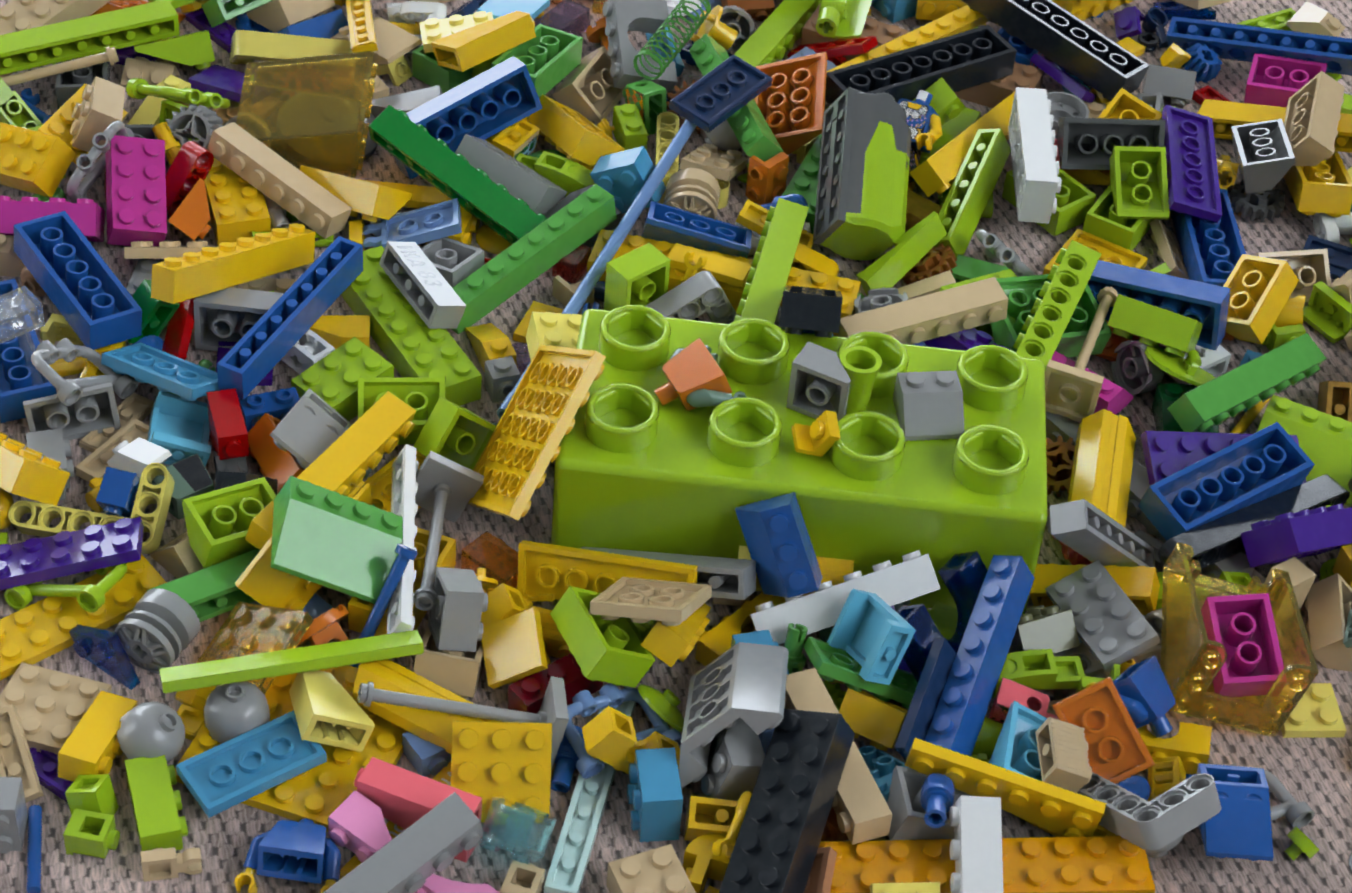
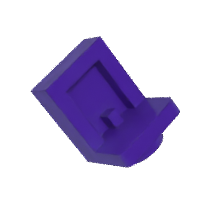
M1136 6L1126 7L1122 11L1113 13L1116 38L1118 40H1122L1127 36L1131 38L1142 34L1140 22L1144 20V15Z

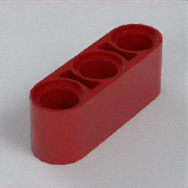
M188 141L183 144L166 174L167 215L170 217L200 178L205 180L214 163L213 154L194 141Z

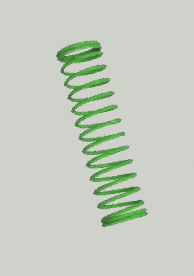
M681 0L640 52L634 57V68L641 77L647 80H656L662 75L711 12V5L708 0H704L706 4L699 0L706 8V15H704L702 8L692 1ZM685 3L696 5L701 10L703 17H700L693 8L685 6ZM686 8L695 12L697 17L690 14ZM681 13H685L689 18L693 19L695 24L690 23ZM678 18H681L686 23H688L691 29L686 28L682 23H680L678 21ZM673 22L678 23L687 33L681 32L675 27ZM670 27L676 29L677 32L681 33L683 38H680L677 35H675L670 30ZM666 32L676 37L679 43H676L672 39H670L667 36ZM662 37L667 38L670 42H672L675 48L670 47L667 43H665ZM658 42H661L665 46H667L670 49L671 53L666 52L663 48H661ZM654 47L661 49L667 58L657 53ZM641 55L644 56L645 61L651 67L660 70V72L654 73L646 69L641 61ZM645 55H649L655 62L659 63L660 68L650 64ZM638 57H639V61H640V63H641V66H642L647 72H649V73H651V74H654V75H657V76L650 77V76H647V75L643 74V73L639 70V68H638V66H637V59H638Z

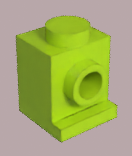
M75 808L63 834L66 854L73 855L77 853L105 859L109 850L115 851L119 843L120 831L116 830L114 815Z

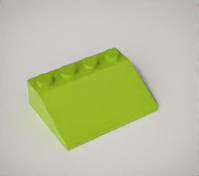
M1273 394L1257 432L1278 422L1289 435H1297L1299 447L1315 464L1307 475L1306 482L1325 474L1329 475L1350 492L1349 499L1344 505L1351 507L1352 492L1349 490L1348 482L1352 479V422Z

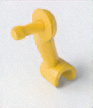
M745 791L741 794L725 839H718L713 843L712 852L714 855L720 856L722 848L726 844V855L728 858H731L752 796L750 791Z

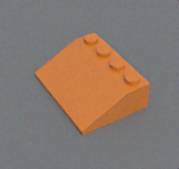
M821 52L755 66V68L773 78L772 85L755 97L754 100L783 152L789 155L822 134L825 111L827 53Z

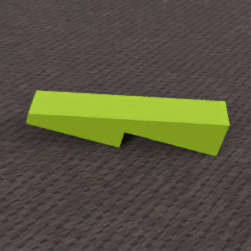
M932 212L893 242L895 245L893 249L856 275L858 280L861 281V286L866 295L872 289L892 288L947 234L936 212Z

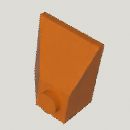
M201 178L168 220L169 224L193 241H196L198 237L203 240L212 228L208 225L211 218L205 181Z

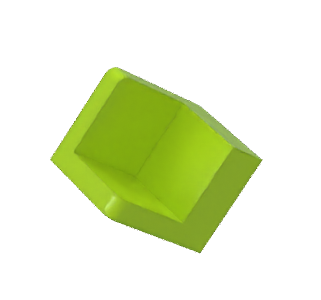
M109 774L78 775L65 792L71 816L75 808L115 815L119 808Z

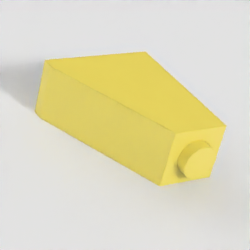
M320 670L298 673L289 694L301 739L362 752L375 727L374 722L331 673Z

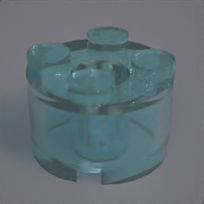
M494 797L482 828L484 835L481 836L480 846L494 852H499L500 849L512 852L511 858L527 864H530V861L539 862L545 856L557 819L555 817L549 818V814L518 802L512 804L511 807L504 805L506 799Z

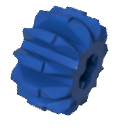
M1196 43L1187 48L1186 52L1191 55V59L1182 65L1184 67L1183 70L1196 71L1195 81L1197 83L1200 81L1207 83L1213 78L1215 79L1221 70L1222 61L1218 59L1220 55L1216 54L1213 48H1208L1206 44Z

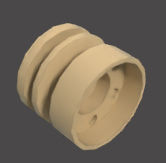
M682 169L674 173L667 182L664 204L716 219L720 186L710 173L702 169Z

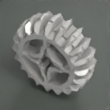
M190 104L188 108L181 106L180 113L172 111V120L165 119L175 140L179 141L181 147L190 141L188 139H192V141L205 149L208 148L213 130L222 127L224 122L221 117L217 116L215 111L203 105L196 106L195 104Z

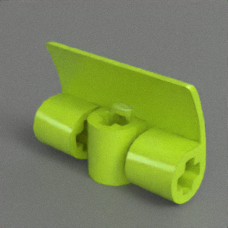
M822 0L816 22L817 32L824 37L837 39L860 37L872 0Z

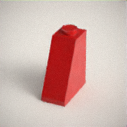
M236 388L206 392L210 438L219 460L249 456L248 432Z

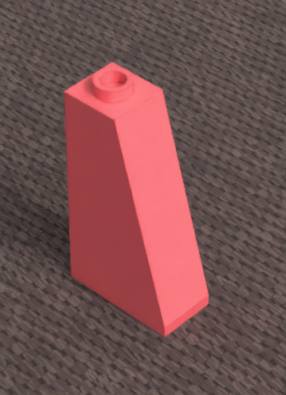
M372 757L366 768H361L356 775L354 786L357 787V791L382 809L384 818L405 830L454 792L458 794L481 821V797ZM476 846L467 851L463 850L454 858L467 863Z

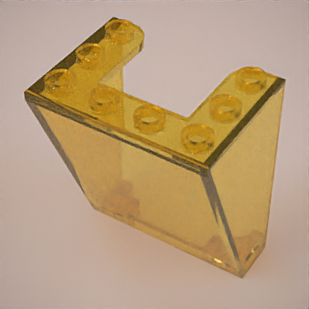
M366 51L247 63L236 124L299 170L300 166L303 165L356 179L357 170L362 171L367 141L365 139H367L369 124L364 123L365 118L370 119L371 102L375 86L374 79L376 78L378 64L373 63L374 52Z
M1178 542L1163 566L1161 669L1175 698V705L1169 711L1275 737L1319 673L1289 573L1274 569L1272 572L1273 579L1270 582L1261 583L1259 577L1253 576L1248 586L1200 574L1201 567L1199 561L1193 559L1191 562L1194 555L1192 546ZM1269 593L1284 669L1266 695L1228 697L1216 694L1213 679L1226 661L1227 652L1223 644L1208 639L1201 613V608L1206 598Z

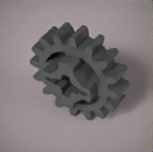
M1242 181L1240 185L1234 184V188L1231 189L1229 196L1231 206L1234 207L1233 211L1235 213L1241 212L1242 218L1249 216L1251 221H1254L1255 218L1261 222H1264L1265 218L1273 221L1274 217L1279 218L1281 212L1283 213L1286 203L1284 201L1285 195L1280 194V189L1267 190L1257 195L1246 194Z

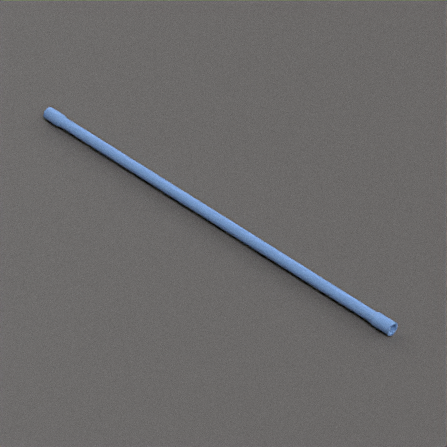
M687 119L684 121L562 311V314H578L606 270L607 262L613 259L696 128L695 124ZM530 363L497 410V415L500 419Z

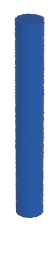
M32 805L28 808L27 893H40L42 807Z

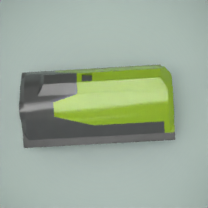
M848 87L824 111L813 243L829 248L844 258L853 260L878 259L894 246L893 242L905 233L912 132L907 124L906 111L899 103L894 101L892 95L888 93H864Z

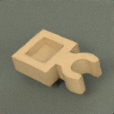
M175 847L140 851L144 882L178 878V873L182 872L190 875L202 873L200 848H189L182 853H176Z

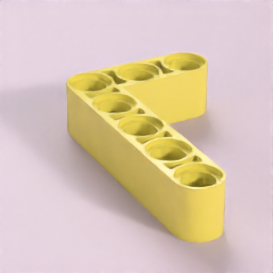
M236 30L231 38L230 63L252 65L255 60L295 64L307 63V65L316 64L317 66L347 69L357 68V56H353L351 43L348 40L249 30Z
M662 112L657 116L655 166L679 131V116L673 112ZM679 155L662 180L666 187L670 177L679 171ZM716 179L720 186L718 209H722L728 204L730 182ZM666 189L658 203L664 204Z
M151 463L143 469L130 519L141 517L144 525L143 533H150L148 540L142 543L141 554H150L158 549L174 490L172 475L160 463ZM156 476H164V480L160 484L152 485V481ZM26 500L15 502L8 511L10 522L21 533L39 537L54 536L62 531H77L86 522H90L91 525H105L114 523L122 518H127ZM157 504V508L153 513H144L148 505ZM32 513L31 518L27 522L20 523V519L24 514ZM61 518L58 526L49 528V524L53 519Z

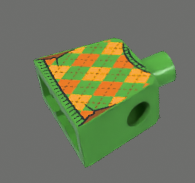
M647 79L627 84L622 91L625 104L637 105L648 135L655 134L657 116L662 112H667L666 88Z

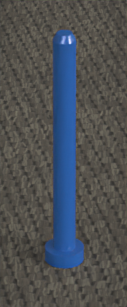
M397 544L395 552L398 553V556L359 638L374 636L409 560H415L418 554L414 549L403 544ZM353 664L350 666L358 668L360 664Z

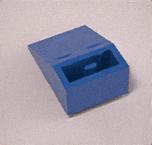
M1199 763L1196 774H1210L1214 777L1222 807L1217 815L1199 825L1206 856L1240 858L1252 861H1273L1270 796L1264 768Z

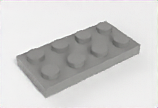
M1099 560L1045 588L1047 596L1054 605L1059 606V609H1072L1078 637L1105 672L1111 670L1113 664H1122L1161 643L1157 632Z

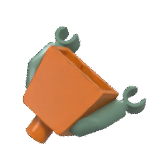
M700 338L686 348L675 350L669 361L662 367L668 383L654 390L662 406L678 398L684 408L689 411L698 407L718 406L721 402L732 398L747 397L741 391L735 393L734 397L732 396V390L727 378L717 364L718 354L711 353L712 349L708 345H704Z

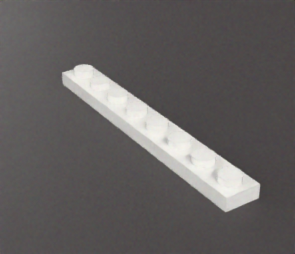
M405 444L392 463L391 512L403 517L402 544L417 551V548L414 547V539L417 534L415 516L418 504L415 503V495L418 490L416 473L419 462L416 461V448ZM409 560L389 602L387 634L411 631L414 628L415 616H412L415 603L413 584L416 579L414 560Z

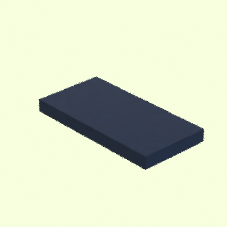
M733 54L669 102V109L709 133L770 87L773 78Z
M935 637L895 744V749L905 761L914 739L917 738L925 741L956 657V652L945 638Z

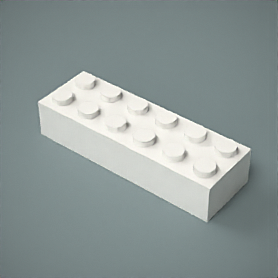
M1016 87L1008 132L1017 216L1020 222L1049 224L1051 213H1056L1057 209L1055 194L1060 193L1061 177H1058L1059 161H1056L1057 145H1054L1055 130H1052L1053 115H1050L1051 100H1047L1046 89Z

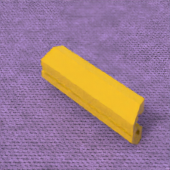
M1103 409L1083 418L1078 427L1068 502L1085 499L1125 527L1136 437L1128 417L1120 414L1118 416L1112 414L1113 412Z
M389 659L361 663L358 666L353 687V697L359 706L421 739L444 748L449 754H452L453 721L502 722L379 702H371L370 707H366L363 703H358V691L360 684H367V682H374L375 689L465 703L472 702Z

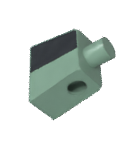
M198 454L166 466L174 479V490L168 512L180 520L184 518L183 499L215 491L214 484ZM156 476L152 481V485L160 484L164 480V476Z

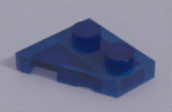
M1173 0L1153 2V7L1164 11L1168 20H1172L1173 16L1199 20L1216 19V10L1211 7L1197 10Z

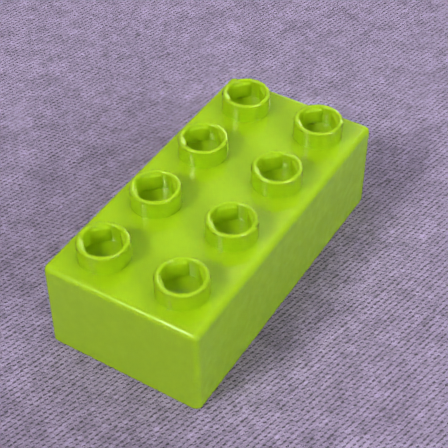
M625 305L612 311L587 309L584 311L576 348L594 350L606 356L603 362L605 367L601 376L596 381H593L590 386L588 401L582 408L579 407L575 414L573 429L568 435H564L559 444L561 450L555 459L551 544L574 548L584 546L738 559L739 545L747 546L735 508L795 492L815 555L818 557L853 560V572L861 570L862 576L874 572L872 566L890 560L893 566L904 562L903 555L920 550L921 556L929 554L941 589L910 599L911 604L907 606L933 608L935 602L938 601L972 613L993 555L1021 556L1034 576L1048 519L1045 365L1041 360L1020 357L1015 352L996 345H979L964 351L901 344L895 338L879 332H860L849 337L832 336V338L817 337L812 333H803L802 335L785 333V330H782L772 322L758 318H744L730 324L664 317L652 308L641 305ZM700 338L704 345H708L712 349L711 353L718 354L717 364L727 378L732 390V396L734 397L735 393L741 391L745 393L747 398H732L721 402L718 406L698 407L689 411L684 408L678 398L662 406L654 390L668 383L662 367L669 361L675 350L686 348ZM807 342L836 352L839 359L841 352L848 347H868L881 356L882 366L876 376L866 411L846 414L838 421L841 438L834 442V445L822 457L796 452L791 427L795 423L810 426L816 419L787 408L791 369L794 359ZM957 371L963 390L965 432L958 439L906 441L893 403L897 373ZM1027 599V601H1026V604H1025V607H1024V610H1023L1022 614H1025V612H1026L1028 599Z

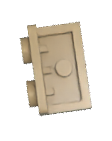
M126 57L120 86L126 87L128 81L132 78L144 79L149 85H157L170 75L179 78L180 74L176 66L166 60L154 62L144 57H135V59Z

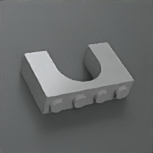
M605 1L603 5V15L606 18L605 34L608 36V56L611 59L610 75L613 77L615 88L624 89L627 84L645 79L634 68L633 60L639 52L630 43L627 32L640 31L654 34L668 17L667 1ZM641 55V61L646 69L654 73L660 72V70L651 67L645 61L644 56ZM646 56L650 64L660 68L659 63ZM638 57V59H637V66H638L639 70H640L643 74H645V75H647V76H650V77L657 76V75H654V74H651V73L647 72V71L641 66V63H640L639 57ZM674 61L669 64L658 79L650 80L665 87L666 94L670 93L678 82Z

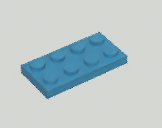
M141 342L102 353L101 364L112 368L113 372L127 374L135 377L137 382L157 386L159 391L177 394L184 401H196L197 398L206 396V392L219 391L217 372Z
M293 710L177 764L176 770L178 776L208 818L327 762V753L319 743L301 739Z

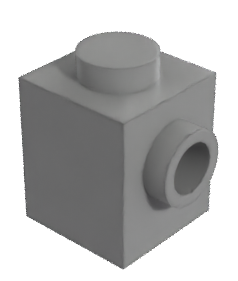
M512 356L485 361L484 385L492 403L504 401L520 378V372Z

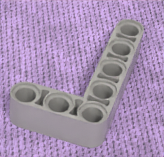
M701 271L645 306L656 310L664 317L694 320L706 312L711 322L723 324L732 323L735 315H737L724 290L710 271Z
M1092 772L1089 783L1078 791V794L1106 803L1104 815L1098 825L1144 850H1157L1165 847L1217 815L1222 809L1214 777L1210 774L1193 775L1151 801L1143 799Z

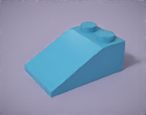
M1013 701L989 763L1042 781L1035 732L1047 718Z

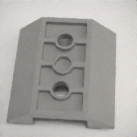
M739 642L691 676L680 747L679 777L681 788L690 782L696 783L705 776L711 741L724 728H732L739 721L740 717L757 735L766 729L771 730L780 724L784 717L789 651L784 646Z

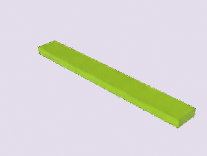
M418 630L160 668L159 676L163 693H171L424 653V643Z

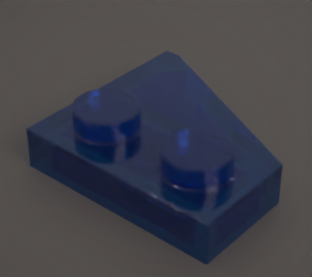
M77 625L69 631L74 641V650L80 657L85 658L130 690L140 683L116 632Z

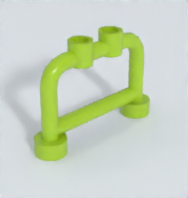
M140 78L130 79L126 86L127 94L133 99H144L149 95L186 104H195L196 106L203 105L208 109H227L231 105L229 99L223 98L218 93L203 92L193 88L178 89L149 85L146 80Z
M123 563L94 570L99 575H106L97 585L42 584L44 581L8 588L4 593V597L8 605L15 610L25 608L32 601L33 596L77 597L79 605L85 611L96 612L105 603V594L126 574L127 564Z

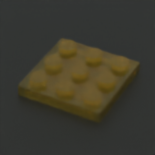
M238 601L223 625L214 635L210 644L197 660V663L296 648L313 622V619L308 612ZM276 676L249 680L248 682L256 685L265 695Z

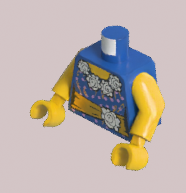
M919 90L915 101L902 98L898 103L906 111L907 124L912 132L911 145L918 151L930 153L933 149L932 145L943 134L941 120L937 112L929 105L933 95L927 91Z

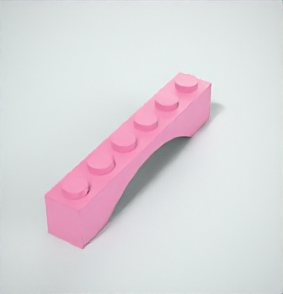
M356 790L329 816L328 835L338 846H345L355 853L360 862H364L392 840L384 822L382 809ZM432 874L426 879L425 884L414 893L500 892L489 884L464 883Z

